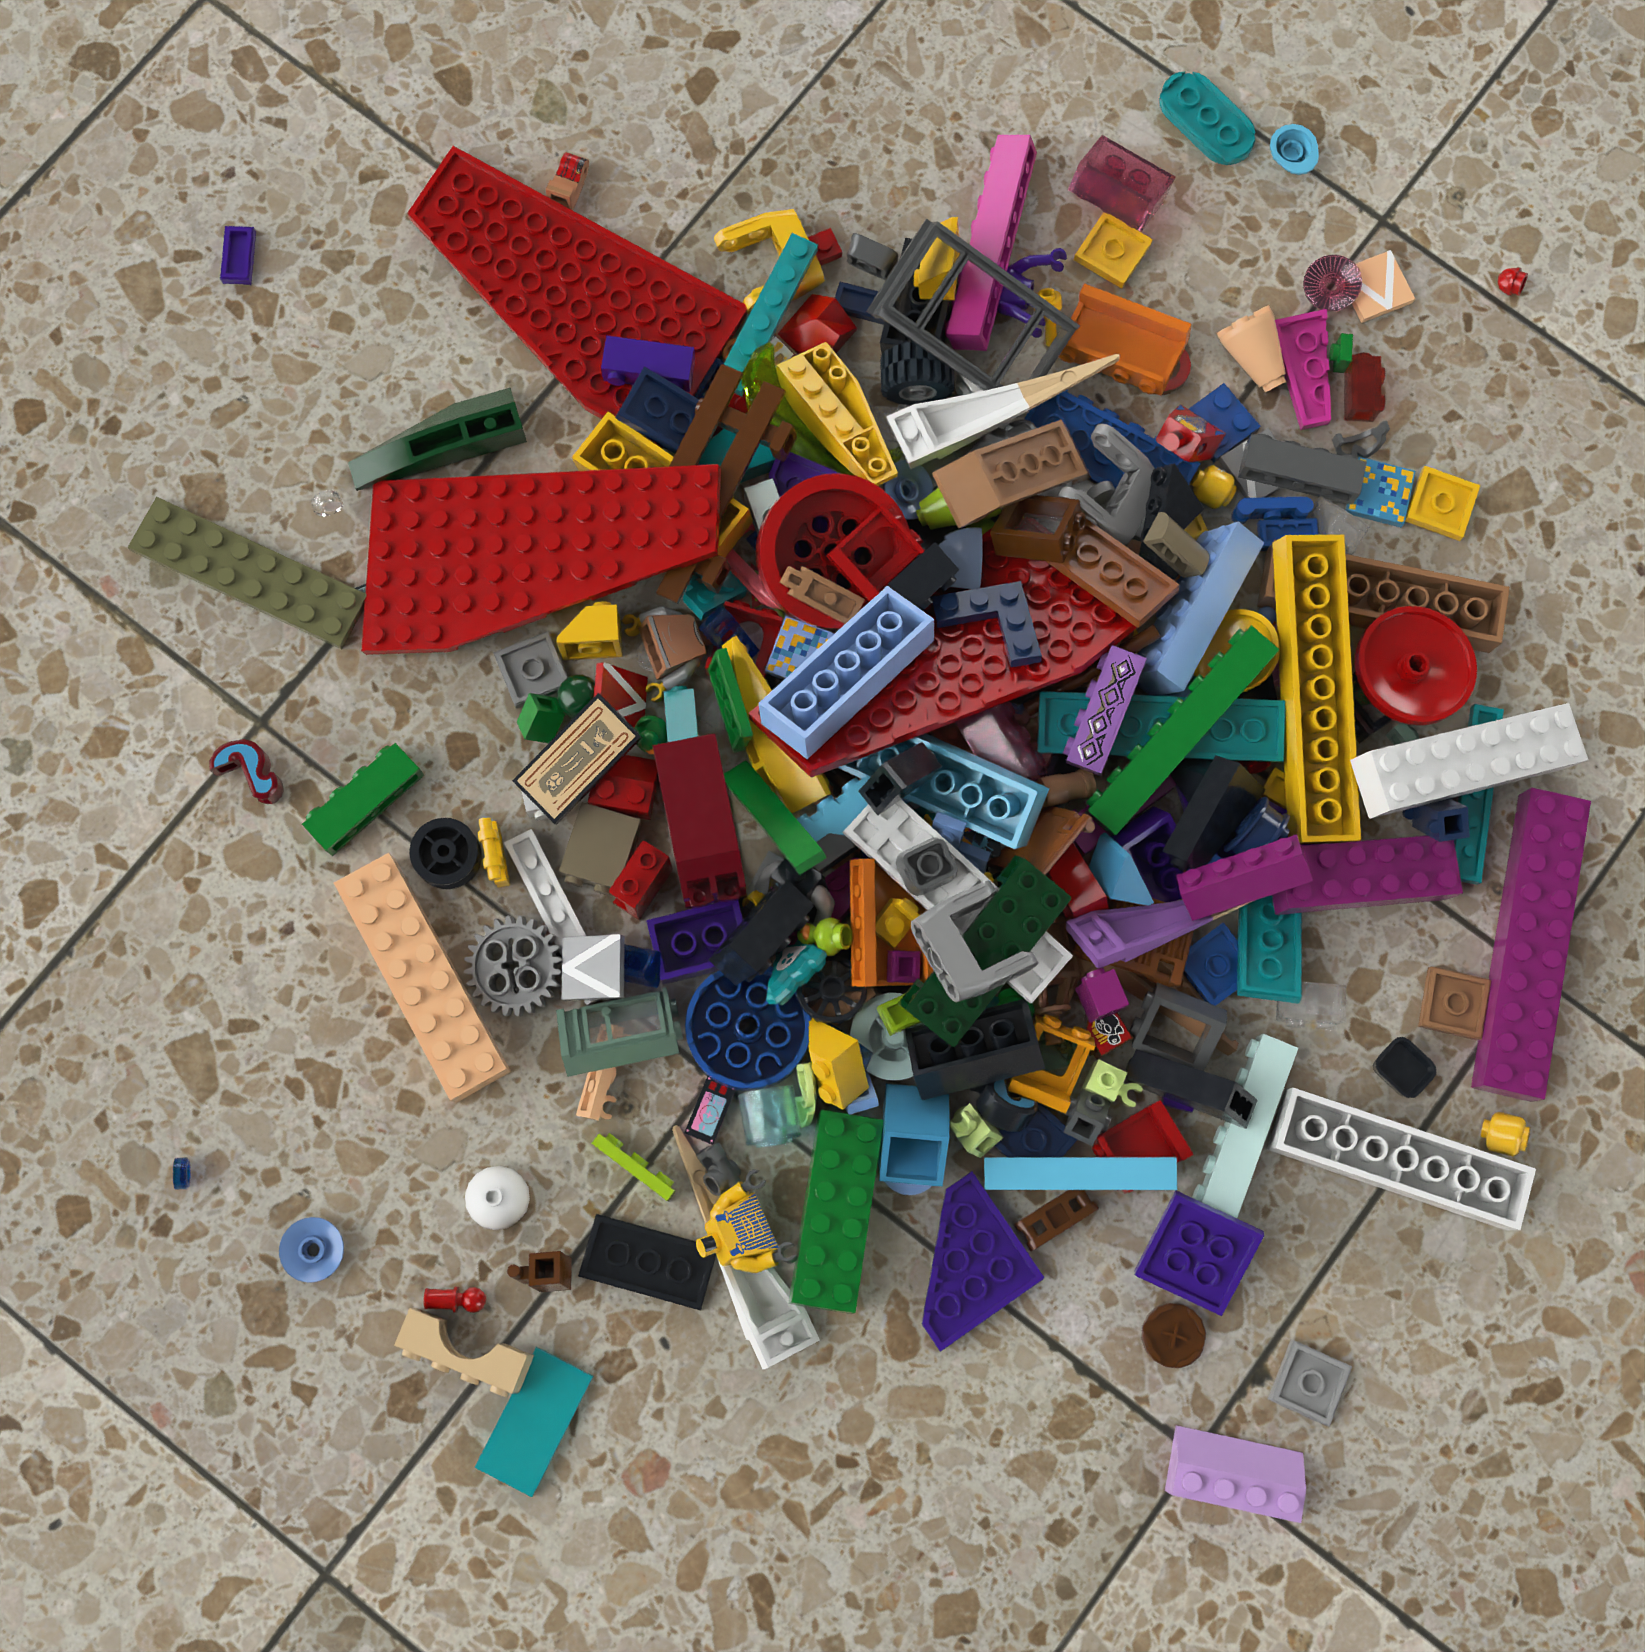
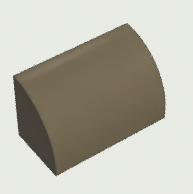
M1164 512L1158 513L1143 542L1183 578L1203 575L1209 562L1208 551Z

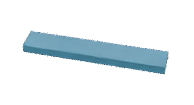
M984 1157L985 1190H1177L1176 1157Z

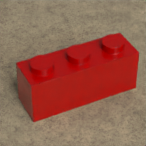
M1072 842L1046 874L1050 880L1071 896L1070 902L1061 912L1065 919L1069 917L1073 919L1094 910L1109 909L1106 894Z

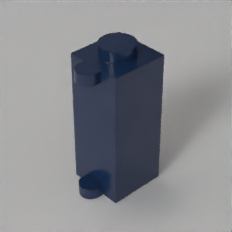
M1450 798L1406 809L1402 812L1403 817L1412 820L1413 828L1439 842L1470 837L1468 807Z

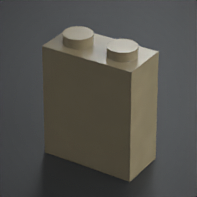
M581 802L559 869L560 875L565 878L564 882L576 887H582L583 883L594 886L595 892L611 896L609 889L634 853L642 828L641 820Z

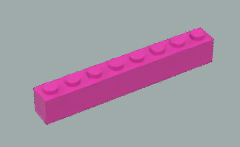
M1031 135L997 136L996 144L990 151L991 163L989 171H986L984 174L983 194L979 196L977 202V217L971 224L972 236L970 245L1006 272L1037 154ZM968 260L958 275L959 286L955 300H952L951 303L952 313L950 320H947L945 324V335L954 350L987 351L1003 285Z

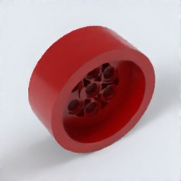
M840 473L811 477L785 492L776 500L765 515L756 542L758 574L772 601L783 612L796 620L820 628L843 627L845 624L788 594L790 588L779 582L788 566L798 571L803 566L809 570L817 569L822 577L837 584L836 577L840 572L826 559L824 549L829 544L837 546L846 537L842 531L843 522L851 520L858 526L880 505L884 504L887 508L891 505L903 518L900 523L909 531L908 523L897 503L874 483L854 475ZM815 517H823L827 521V529L824 533H817L812 528V521ZM879 528L858 547L864 548L869 554L866 564L860 565L855 561L854 553L857 549L848 558L868 580L897 553L901 544L900 536L892 528ZM798 541H804L809 545L810 552L805 558L798 557L794 552V546ZM850 584L847 590L862 597L857 592V590ZM864 600L860 610L863 607H865L870 601L866 602V600Z

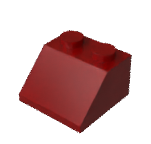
M625 755L590 791L588 804L634 818L651 820L659 779L656 761Z

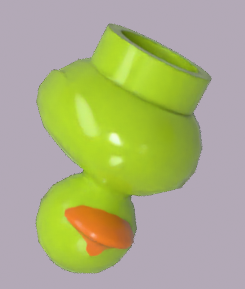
M828 917L822 919L816 927L813 924L806 923L802 929L797 931V938L802 944H813L816 942L819 949L825 951L828 956H834L841 949H848L852 943V930L848 924H841L839 920Z

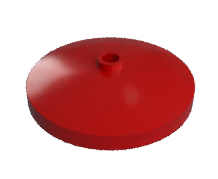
M1404 606L1380 615L1363 632L1356 648L1355 672L1359 685L1367 699L1384 715L1409 725H1430L1447 719L1468 701L1476 683L1477 662L1469 639L1451 619L1429 608Z

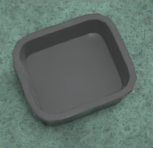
M853 233L847 253V262L853 267L886 280L898 262V253L883 244Z
M939 838L928 839L899 854L896 859L897 870L906 888L915 896L924 895L951 882L956 877L958 871L957 864L946 842Z

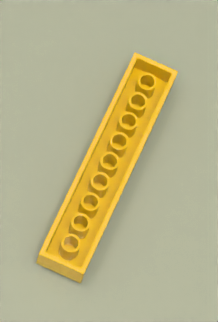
M1285 535L1273 542L1272 545L1277 634L1280 640L1281 700H1285L1284 771L1287 814L1290 815L1287 828L1290 830L1288 837L1297 834L1300 844L1361 841L1358 783L1350 762L1351 759L1357 756L1344 535Z

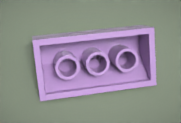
M1176 1425L1165 1491L1173 1496L1301 1523L1306 1495L1303 1453Z

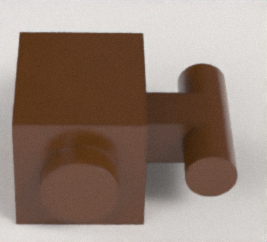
M561 1251L529 1253V1266L519 1267L515 1264L510 1265L507 1269V1274L523 1284L529 1283L531 1288L539 1292L571 1290L572 1258Z

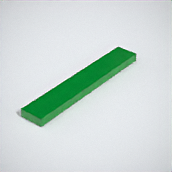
M747 760L724 773L727 787L799 875L827 858L822 848Z

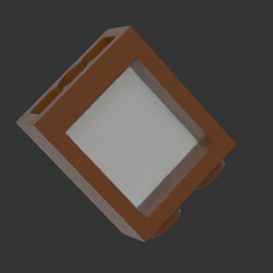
M1034 495L1005 506L990 532L995 555L1064 563L1069 551L1074 549L1075 539L1079 531H1082L1085 526L1086 516L1081 510L1080 500Z

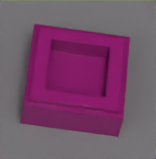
M888 950L887 982L914 983L917 978L920 980L921 951Z

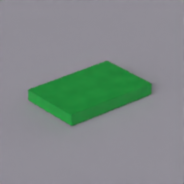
M727 648L716 650L707 670L732 752L737 753L746 749L753 737V732Z

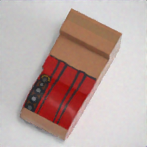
M565 152L553 180H550L546 187L547 197L574 210L589 170V159ZM558 196L567 199V201L560 200Z

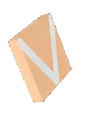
M1391 250L1353 264L1357 268L1356 272L1360 274L1361 280L1357 282H1361V286L1345 287V285L1353 284H1345L1344 280L1347 278L1342 279L1348 273L1341 277L1342 274L1339 276L1340 270L1337 275L1344 290L1359 292L1358 296H1356L1357 298L1352 300L1354 301L1352 305L1361 323L1410 305L1415 300ZM1361 287V288H1360V291H1354V290H1347V289H1345V288Z

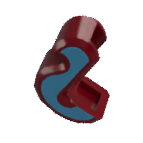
M246 739L229 741L214 751L209 760L210 771L214 775L220 776L242 766L252 796L257 798L259 802L274 804L282 797L284 792L282 780L274 772H270L271 763L269 756L255 742Z

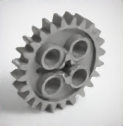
M508 915L505 919V925L500 919H494L495 928L484 925L483 928L486 935L475 934L474 937L479 942L478 945H468V948L474 954L470 957H464L465 961L472 963V967L464 970V973L473 975V979L469 980L466 984L467 986L477 987L472 994L473 997L484 996L480 1004L481 1006L487 1007L492 1003L491 1012L498 1013L502 1009L503 1016H510L514 1010L516 1016H523L524 1008L528 1013H535L534 1003L540 1007H545L546 1004L543 997H555L550 988L552 986L561 987V984L555 980L556 975H562V970L557 969V964L562 963V958L556 957V953L562 949V946H552L556 935L549 934L545 936L548 927L541 925L537 928L538 921L535 919H530L526 924V917L518 916L515 923L513 916ZM512 938L514 939L513 948L510 945V940ZM530 940L533 943V951L526 957L522 951L523 945ZM500 944L503 948V955L496 961L493 957V950ZM515 961L519 962V967L514 968V971L510 970V965L514 964ZM533 971L536 974V983L529 988L525 980L527 974ZM503 975L506 979V986L502 991H498L496 980ZM516 984L519 987L517 994L515 993Z

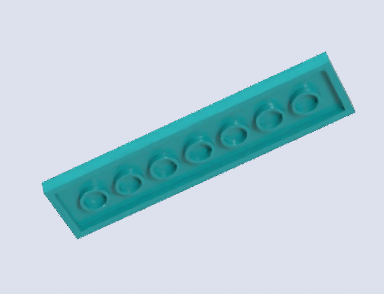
M1039 693L1037 753L1063 754L1069 737L1075 738L1079 727L1074 724L1080 708L1086 710L1090 702V698L1085 697L1086 693ZM1133 695L1109 756L1126 757L1138 743L1144 746L1151 738L1147 735V732L1158 720L1164 723L1171 714L1167 710L1179 697ZM1236 699L1184 759L1213 760L1215 755L1234 761L1284 762L1285 700Z

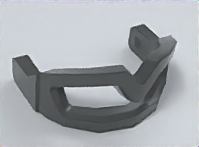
M1382 421L1377 427L1354 436L1343 438L1341 433L1336 434L1332 442L1337 455L1342 456L1347 454L1342 450L1341 446L1343 444L1352 443L1373 435L1377 440L1373 446L1364 449L1354 444L1351 454H1348L1353 456L1358 454L1363 458H1368L1382 447L1390 428L1387 421Z

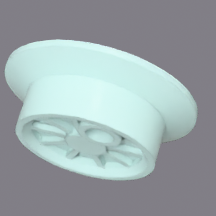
M886 993L870 999L863 1005L861 1011L855 1015L850 1030V1036L858 1040L865 1070L885 1080H904L913 1076L905 1030L890 1036L876 1009L878 1005L903 995L902 993ZM920 1022V1023H918V1024H916V1025H914V1026H912V1027H910V1028L917 1027V1026H921V1025H924V1024H923L922 1022Z

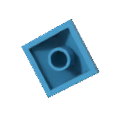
M1107 833L1101 834L1089 869L1104 893L1110 899L1147 906L1153 904L1154 901L1131 855Z

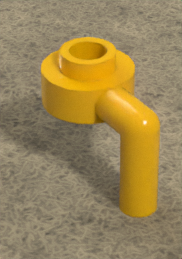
M1044 288L1036 293L1059 311L1062 309V296L1058 291L1052 288ZM1044 316L1046 345L1050 347L1057 336L1056 324Z

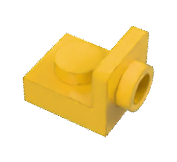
M890 898L876 916V935L887 945L895 948L911 928V921L920 916L917 913L919 908L907 898L903 900Z

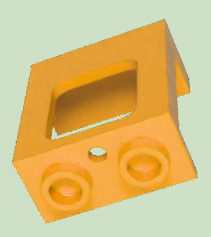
M1036 1014L1033 1023L1038 1041L1042 1032L1046 1031L1076 1043V1049L1063 1075H1056L1043 1069L1008 1078V1088L1010 1092L1066 1114L1071 1103V1093L1090 1050L1094 1051L1095 1049L1094 1037H1091V1033L1084 1028L1074 1026L1071 1029L1061 1025L1062 1021L1054 1016L1045 1014L1042 1017Z

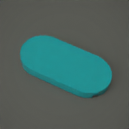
M1186 71L1170 76L1165 81L1159 98L1160 108L1166 118L1213 162L1222 165H1233L1246 159L1255 144V128L1252 121L1206 76L1197 72L1185 74Z

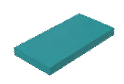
M1272 895L1257 899L1240 907L1238 911L1237 996L1299 1004L1302 1000V913L1275 915Z
M536 1347L532 1354L534 1357L520 1392L511 1395L475 1465L476 1469L530 1497L534 1496L594 1377L539 1347Z

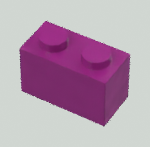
M1102 967L1091 971L1081 978L1082 983L1076 988L1089 1023L1118 1013L1129 1005L1115 969L1105 972Z

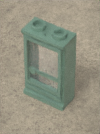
M667 987L662 988L661 992L656 991L584 1006L579 1009L574 1008L570 1011H564V1008L556 1010L561 1057L567 1077L679 1054L677 1041L683 1040L680 1021L674 1022L673 1019L679 1017L676 999H669Z

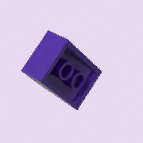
M1153 806L1124 826L1117 835L1110 837L1131 855L1151 897L1166 903L1182 899L1176 875L1184 871L1170 864L1172 859L1163 852V849L1173 833L1176 823L1170 813Z

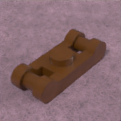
M1067 1190L1014 1223L1018 1232L1022 1231L1028 1241L1026 1245L1030 1251L1042 1246L1099 1209L1095 1200H1090L1085 1192L1086 1190ZM1073 1198L1076 1199L1081 1207L1076 1212L1072 1210L1068 1203ZM1041 1220L1046 1229L1041 1234H1038L1032 1225Z

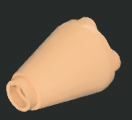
M1269 305L1254 312V315L1249 317L1246 315L1236 320L1231 326L1216 333L1225 349L1259 388H1263L1265 393L1286 382L1283 376L1286 373L1275 317Z

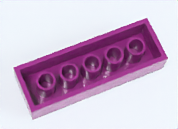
M1430 836L1304 845L1302 849L1306 856L1313 881L1273 894L1272 898L1275 915L1442 901L1463 894L1454 840L1439 842Z

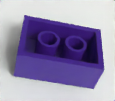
M738 900L717 902L705 907L693 908L646 920L662 985L719 971L708 959L743 921Z

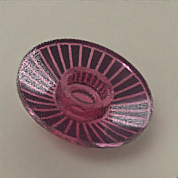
M1326 255L1315 260L1308 267L1303 280L1304 293L1309 302L1316 308L1321 310L1327 309V311H1339L1350 306L1359 296L1362 287V276L1359 268L1353 261L1341 255ZM1329 283H1333L1336 285L1337 288L1333 291H1330L1327 289L1326 285Z

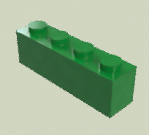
M396 743L392 746L387 745L376 754V760L368 767L362 766L353 774V780L345 787L340 786L330 794L329 801L322 807H315L306 815V821L302 825L331 856H334L425 776L420 768Z

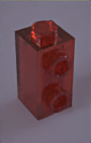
M1365 352L1356 355L1352 354V362L1344 373L1345 421L1373 422L1378 414L1383 412L1385 395L1381 394V385H1383L1385 380V368L1381 367V356H1372L1370 353Z

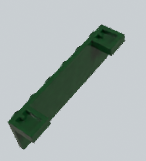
M1017 855L1012 858L996 878L1002 884L962 934V938L982 971L1022 951L1030 952L1071 900L1069 894L1029 861ZM933 971L924 983L917 978L898 1004L949 1045L955 1047L1003 985L982 995L954 1002L948 996Z

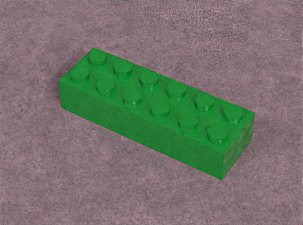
M822 1109L818 1113L796 1251L798 1258L794 1264L788 1304L846 1314L856 1313L884 1120Z

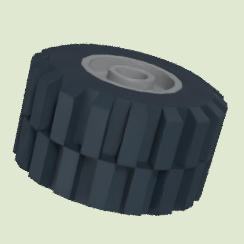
M907 342L898 344L885 350V353L881 355V392L887 400L911 406L913 404L946 399L954 392V370L917 343Z

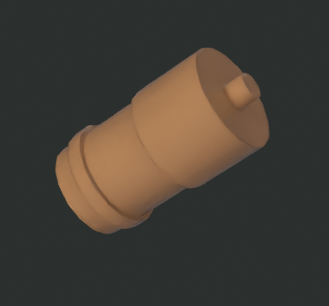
M1083 769L1067 774L1060 773L1045 776L1037 780L1038 784L1050 788L1043 804L1045 808L1065 804L1076 799H1088L1096 791L1093 773Z

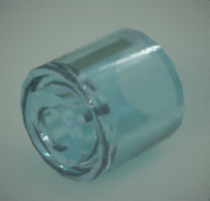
M793 1085L761 1089L738 1095L747 1146L756 1145V1149L784 1145L793 1143V1139L802 1136Z

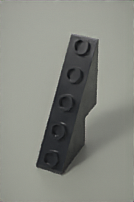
M1175 463L1157 467L1151 474V487L1146 503L1144 528L1141 532L1139 551L1140 557L1173 580L1179 574L1143 541L1159 512L1166 513L1179 526L1185 529L1204 510Z

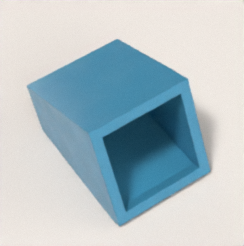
M886 1084L882 1118L884 1122L881 1136L879 1181L943 1187L950 1130L949 1094L922 1100L917 1086Z

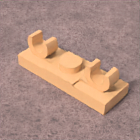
M601 1025L597 1043L608 1041L606 1025ZM611 1026L613 1039L630 1036L623 1034V1028ZM616 1067L588 1072L576 1116L598 1121L599 1118H612L611 1114L603 1111V1105L605 1102L616 1103L617 1099L614 1096L606 1095L610 1084L615 1080Z

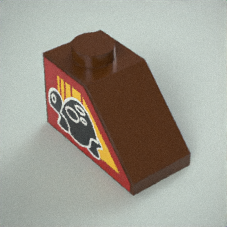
M1085 1013L1082 1028L1089 1031L1095 1041L1094 1051L1090 1050L1088 1055H1094L1096 1060L1133 1039L1118 1013L1093 1023H1089Z

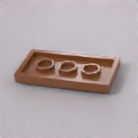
M1088 519L1085 521L1084 529L1079 531L1075 539L1074 549L1069 551L1064 563L1046 561L1137 628H1140L1179 591L1180 584Z

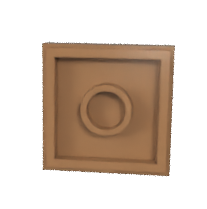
M1428 967L1418 1027L1472 1040H1482L1491 980L1437 967Z

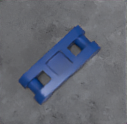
M1309 497L1243 498L1231 513V519L1234 523L1239 521L1241 524H1245L1248 519H1305L1312 511L1314 504Z

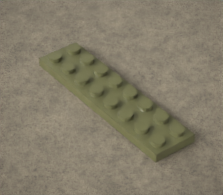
M157 496L128 545L130 551L341 650L364 610L367 594Z

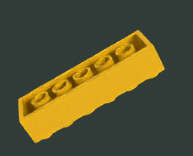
M607 412L571 458L579 471L669 467L673 456ZM733 497L719 523L718 555L724 558L753 522L749 508Z

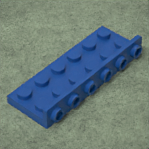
M1068 389L1029 410L1024 418L1031 421L1036 428L1062 420L1066 424L1091 475L1089 480L1096 484L1102 481H1110L1115 489L1124 472L1094 447L1091 434L1098 424H1107L1116 429L1149 459L1154 468L1175 463L1188 485L1201 464L1197 461L1187 462L1157 443V436L1152 438L1145 434V429L1133 422H1130L1128 425L1119 420L1120 416L1117 413L1106 408L1102 411L1094 407V402L1083 395L1076 397L1068 393Z

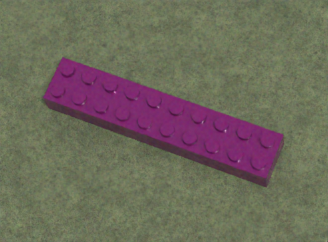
M1533 787L1518 795L1489 972L1491 985L1482 1040L1478 1041L1471 1088L1529 1102L1545 1100L1591 806L1590 800Z

